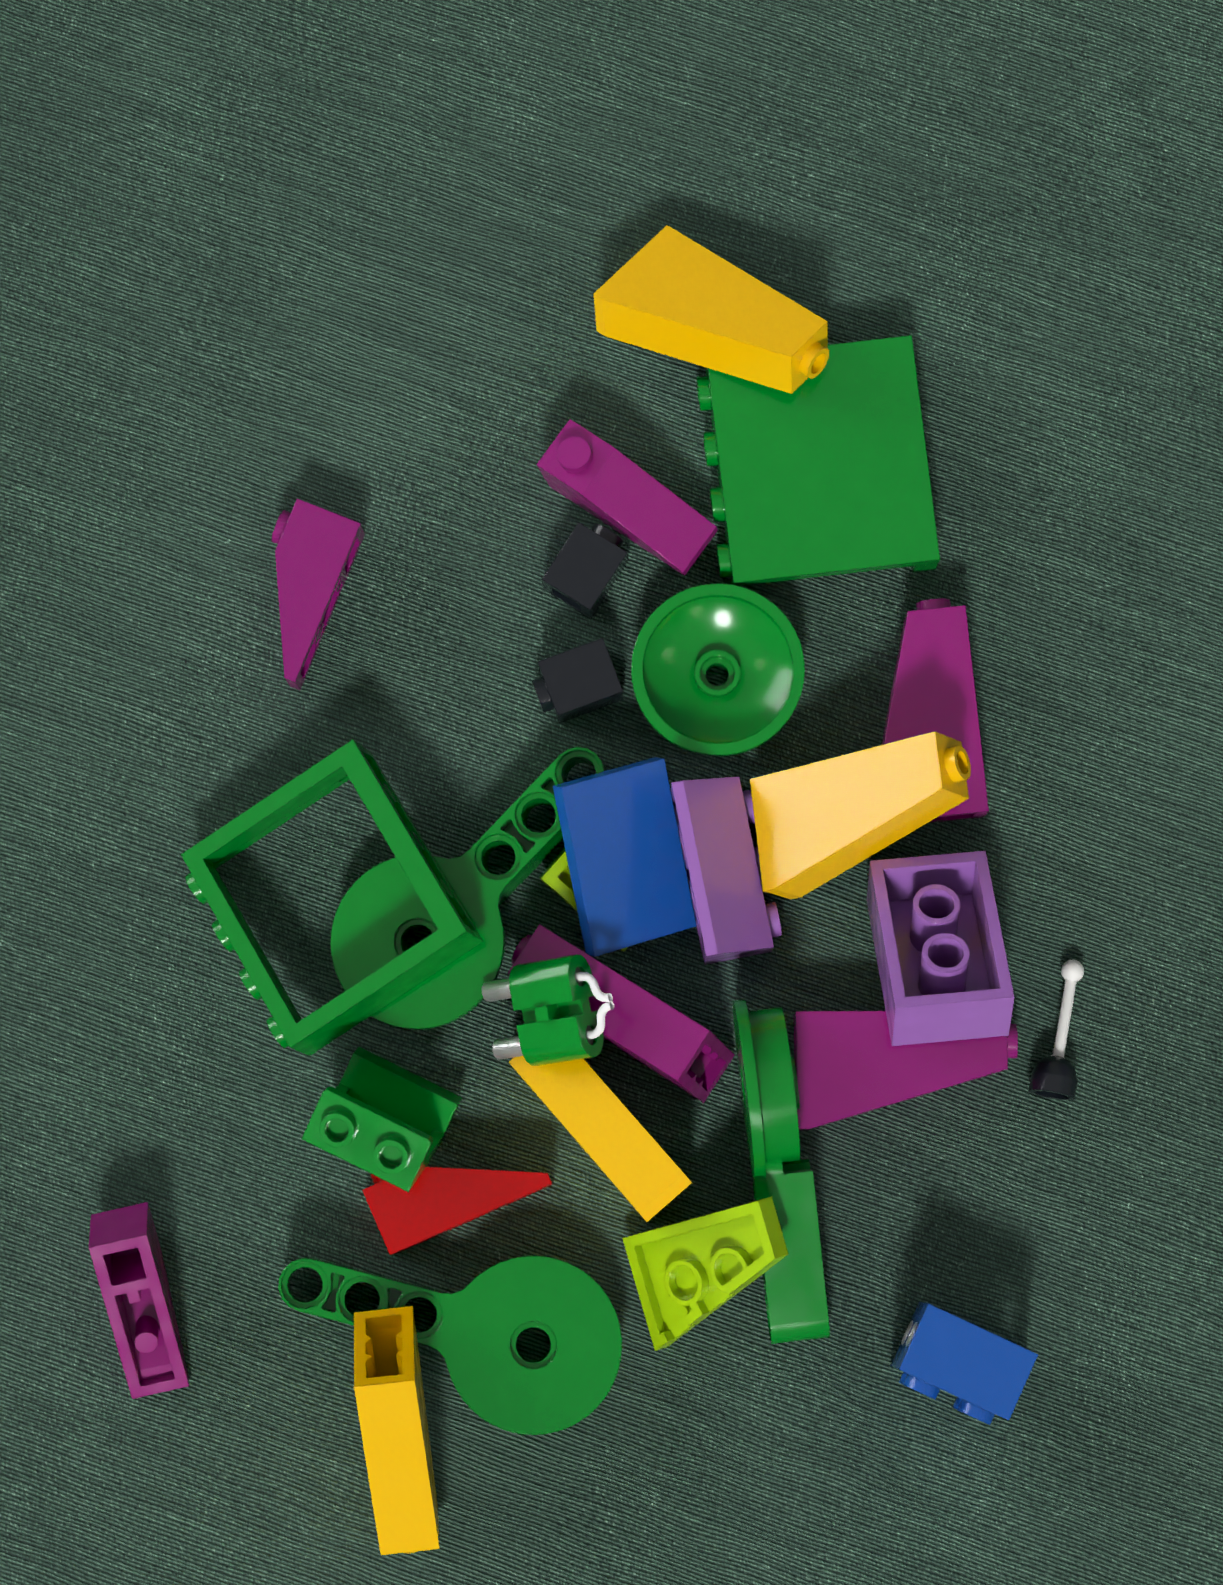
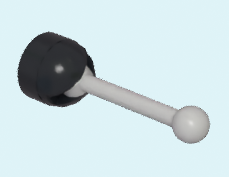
M1068 960L1061 968L1065 985L1053 1055L1045 1057L1036 1064L1031 1074L1029 1085L1030 1093L1057 1100H1075L1078 1083L1075 1069L1064 1058L1076 984L1084 975V967L1077 960Z

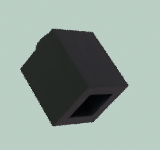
M579 522L542 578L543 590L591 620L628 563V553L621 549L624 541L602 525L595 524L591 530Z
M603 638L538 661L541 677L532 680L533 687L543 713L554 709L559 723L623 700V690Z

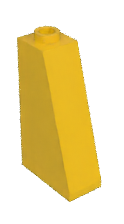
M668 225L593 293L596 331L605 337L792 394L808 378L813 379L817 377L829 359L828 321Z
M934 731L750 779L763 892L791 900L803 897L969 799L967 779H969L971 774V765L968 754L962 747V742Z
M524 1056L514 1057L509 1061L513 1069L646 1223L692 1183L584 1059L531 1066Z
M413 1306L354 1312V1391L380 1555L440 1549L438 1503Z

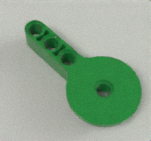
M582 747L567 749L547 767L467 852L459 857L450 859L433 856L483 942L371 1015L373 1018L399 1028L431 1029L458 1020L472 1011L484 999L481 990L484 982L497 979L505 952V932L499 906L563 840L553 785L567 782L569 771L577 764H591L595 767L596 773L607 771V768L596 753ZM543 804L554 807L556 817L550 829L541 833L532 832L528 829L527 819L532 809ZM501 846L512 847L516 858L511 870L501 875L491 874L487 865L491 852ZM396 858L374 866L357 879L346 892L336 911L331 930V956L336 975L345 991L408 950L409 939L418 930L428 929L432 933L438 930Z
M746 1000L733 1001L737 1062L754 1199L757 1201L772 1196L788 1250L786 1257L763 1274L771 1344L830 1337L814 1176L813 1171L810 1170L809 1158L800 1159L797 1109H800L795 1061L790 1055L783 1009L780 1007L748 1011Z
M521 1256L502 1261L486 1269L463 1290L455 1293L433 1290L316 1258H301L292 1261L283 1269L279 1277L278 1290L281 1299L288 1307L299 1312L353 1326L354 1313H352L346 1303V1294L353 1284L365 1282L375 1287L380 1297L377 1310L404 1307L410 1299L416 1297L430 1300L435 1306L437 1317L429 1329L416 1331L417 1342L438 1350L445 1358L451 1380L457 1392L473 1412L488 1423L512 1433L524 1435L549 1434L575 1425L590 1415L601 1404L609 1393L619 1370L622 1355V1336L619 1320L610 1299L598 1283L587 1273L574 1265L556 1258ZM302 1267L316 1270L323 1282L320 1295L311 1301L297 1299L290 1289L292 1274ZM530 1327L544 1330L550 1340V1349L547 1354L535 1361L522 1358L516 1349V1340L519 1334Z

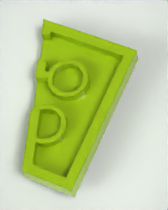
M772 1196L622 1238L655 1351L669 1347L788 1255Z

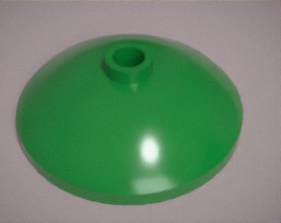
M730 584L699 585L679 592L667 599L650 615L639 632L631 663L634 694L643 715L650 725L663 738L677 747L691 753L713 757L731 756L750 751L775 736L785 726L797 707L805 675L803 650L798 635L789 619L774 603L764 596L747 588ZM712 667H721L727 672L728 679L720 686L712 685L706 678L707 671Z

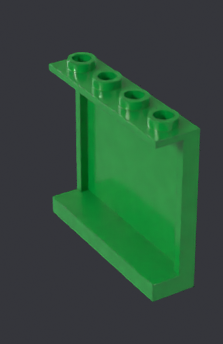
M912 335L828 345L829 359L822 372L813 379L808 378L792 394L706 368V376L696 377L700 411H711L713 432L703 433L706 466H717L720 487L710 488V501L713 522L724 521L726 543L716 544L720 578L730 577L731 585L742 587L743 585L911 566L913 572L936 570L940 561Z

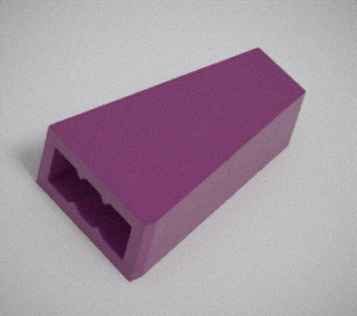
M946 598L920 601L916 603L917 610L908 611L903 622L881 745L934 731L961 741L971 765V774L969 779H967L969 799L928 823L983 818L989 811L966 606L951 607L950 599Z
M540 924L533 935L529 934L519 942L512 955L511 962L513 965L508 971L509 975L512 968L517 964L576 954L582 955L590 965L592 975L596 978L600 990L603 993H611L613 996L614 1009L606 1013L603 1038L700 1102L704 1103L735 1056L711 1031ZM595 996L589 997L591 1011L598 1010L602 1004L606 1003L596 999Z
M796 1011L793 1015L794 1061L800 1109H797L799 1131L811 1130L1002 1072L1008 1069V1059L1017 1058V1025L1010 1024L1009 1036L892 1046L886 1011Z

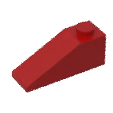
M426 1167L409 1192L373 1174L370 1176L374 1185L362 1191L389 1254L395 1255L553 1185L549 1174L544 1172Z

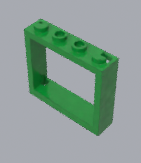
M353 739L181 854L190 870V873L185 876L187 885L202 904H209L217 918L212 923V928L217 938L229 952L236 951L245 967L239 971L243 984L256 1000L262 998L272 1016L266 1022L272 1035L283 1048L289 1046L308 1056H311L483 942L373 754ZM350 780L438 930L304 1019H301L216 868Z

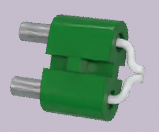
M576 954L517 964L512 968L509 978L483 983L481 990L485 1001L492 1002L511 998L513 1010H522L524 1024L516 1025L518 1036L496 1039L493 1042L492 1050L496 1059L501 1060L524 1056L531 1066L591 1058L600 1054L604 1041L605 1016L608 1011L614 1009L613 996L611 993H603L600 990L596 978L592 975L590 965L582 955ZM595 996L596 999L606 1003L602 1004L598 1010L591 1011L589 997Z

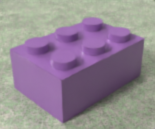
M986 851L870 861L866 901L891 1045L901 1046L1009 1036L1015 997Z

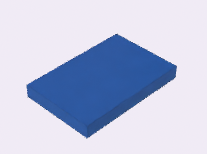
M654 757L553 785L586 954L593 957L697 926L664 758Z

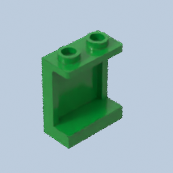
M358 1047L353 1053L336 1088L327 1087L322 1092L302 1140L409 1192L439 1149L463 1097Z

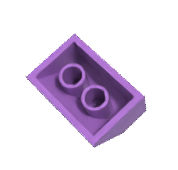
M740 777L683 780L671 783L672 801L704 965L772 952L774 948L772 938L782 936L776 902L765 904L758 847L753 846L749 825L755 824L751 789L742 791Z

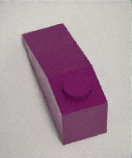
M569 419L536 464L549 487L684 576L718 531L713 523L620 451L571 419Z
M296 499L291 512L282 511L271 539L273 543L278 544L275 550L284 678L290 687L297 690L302 688L365 536L361 523L300 499Z
M145 1202L92 1214L90 1220L89 1251L132 1399L188 1387L189 1376L163 1254L149 1203Z

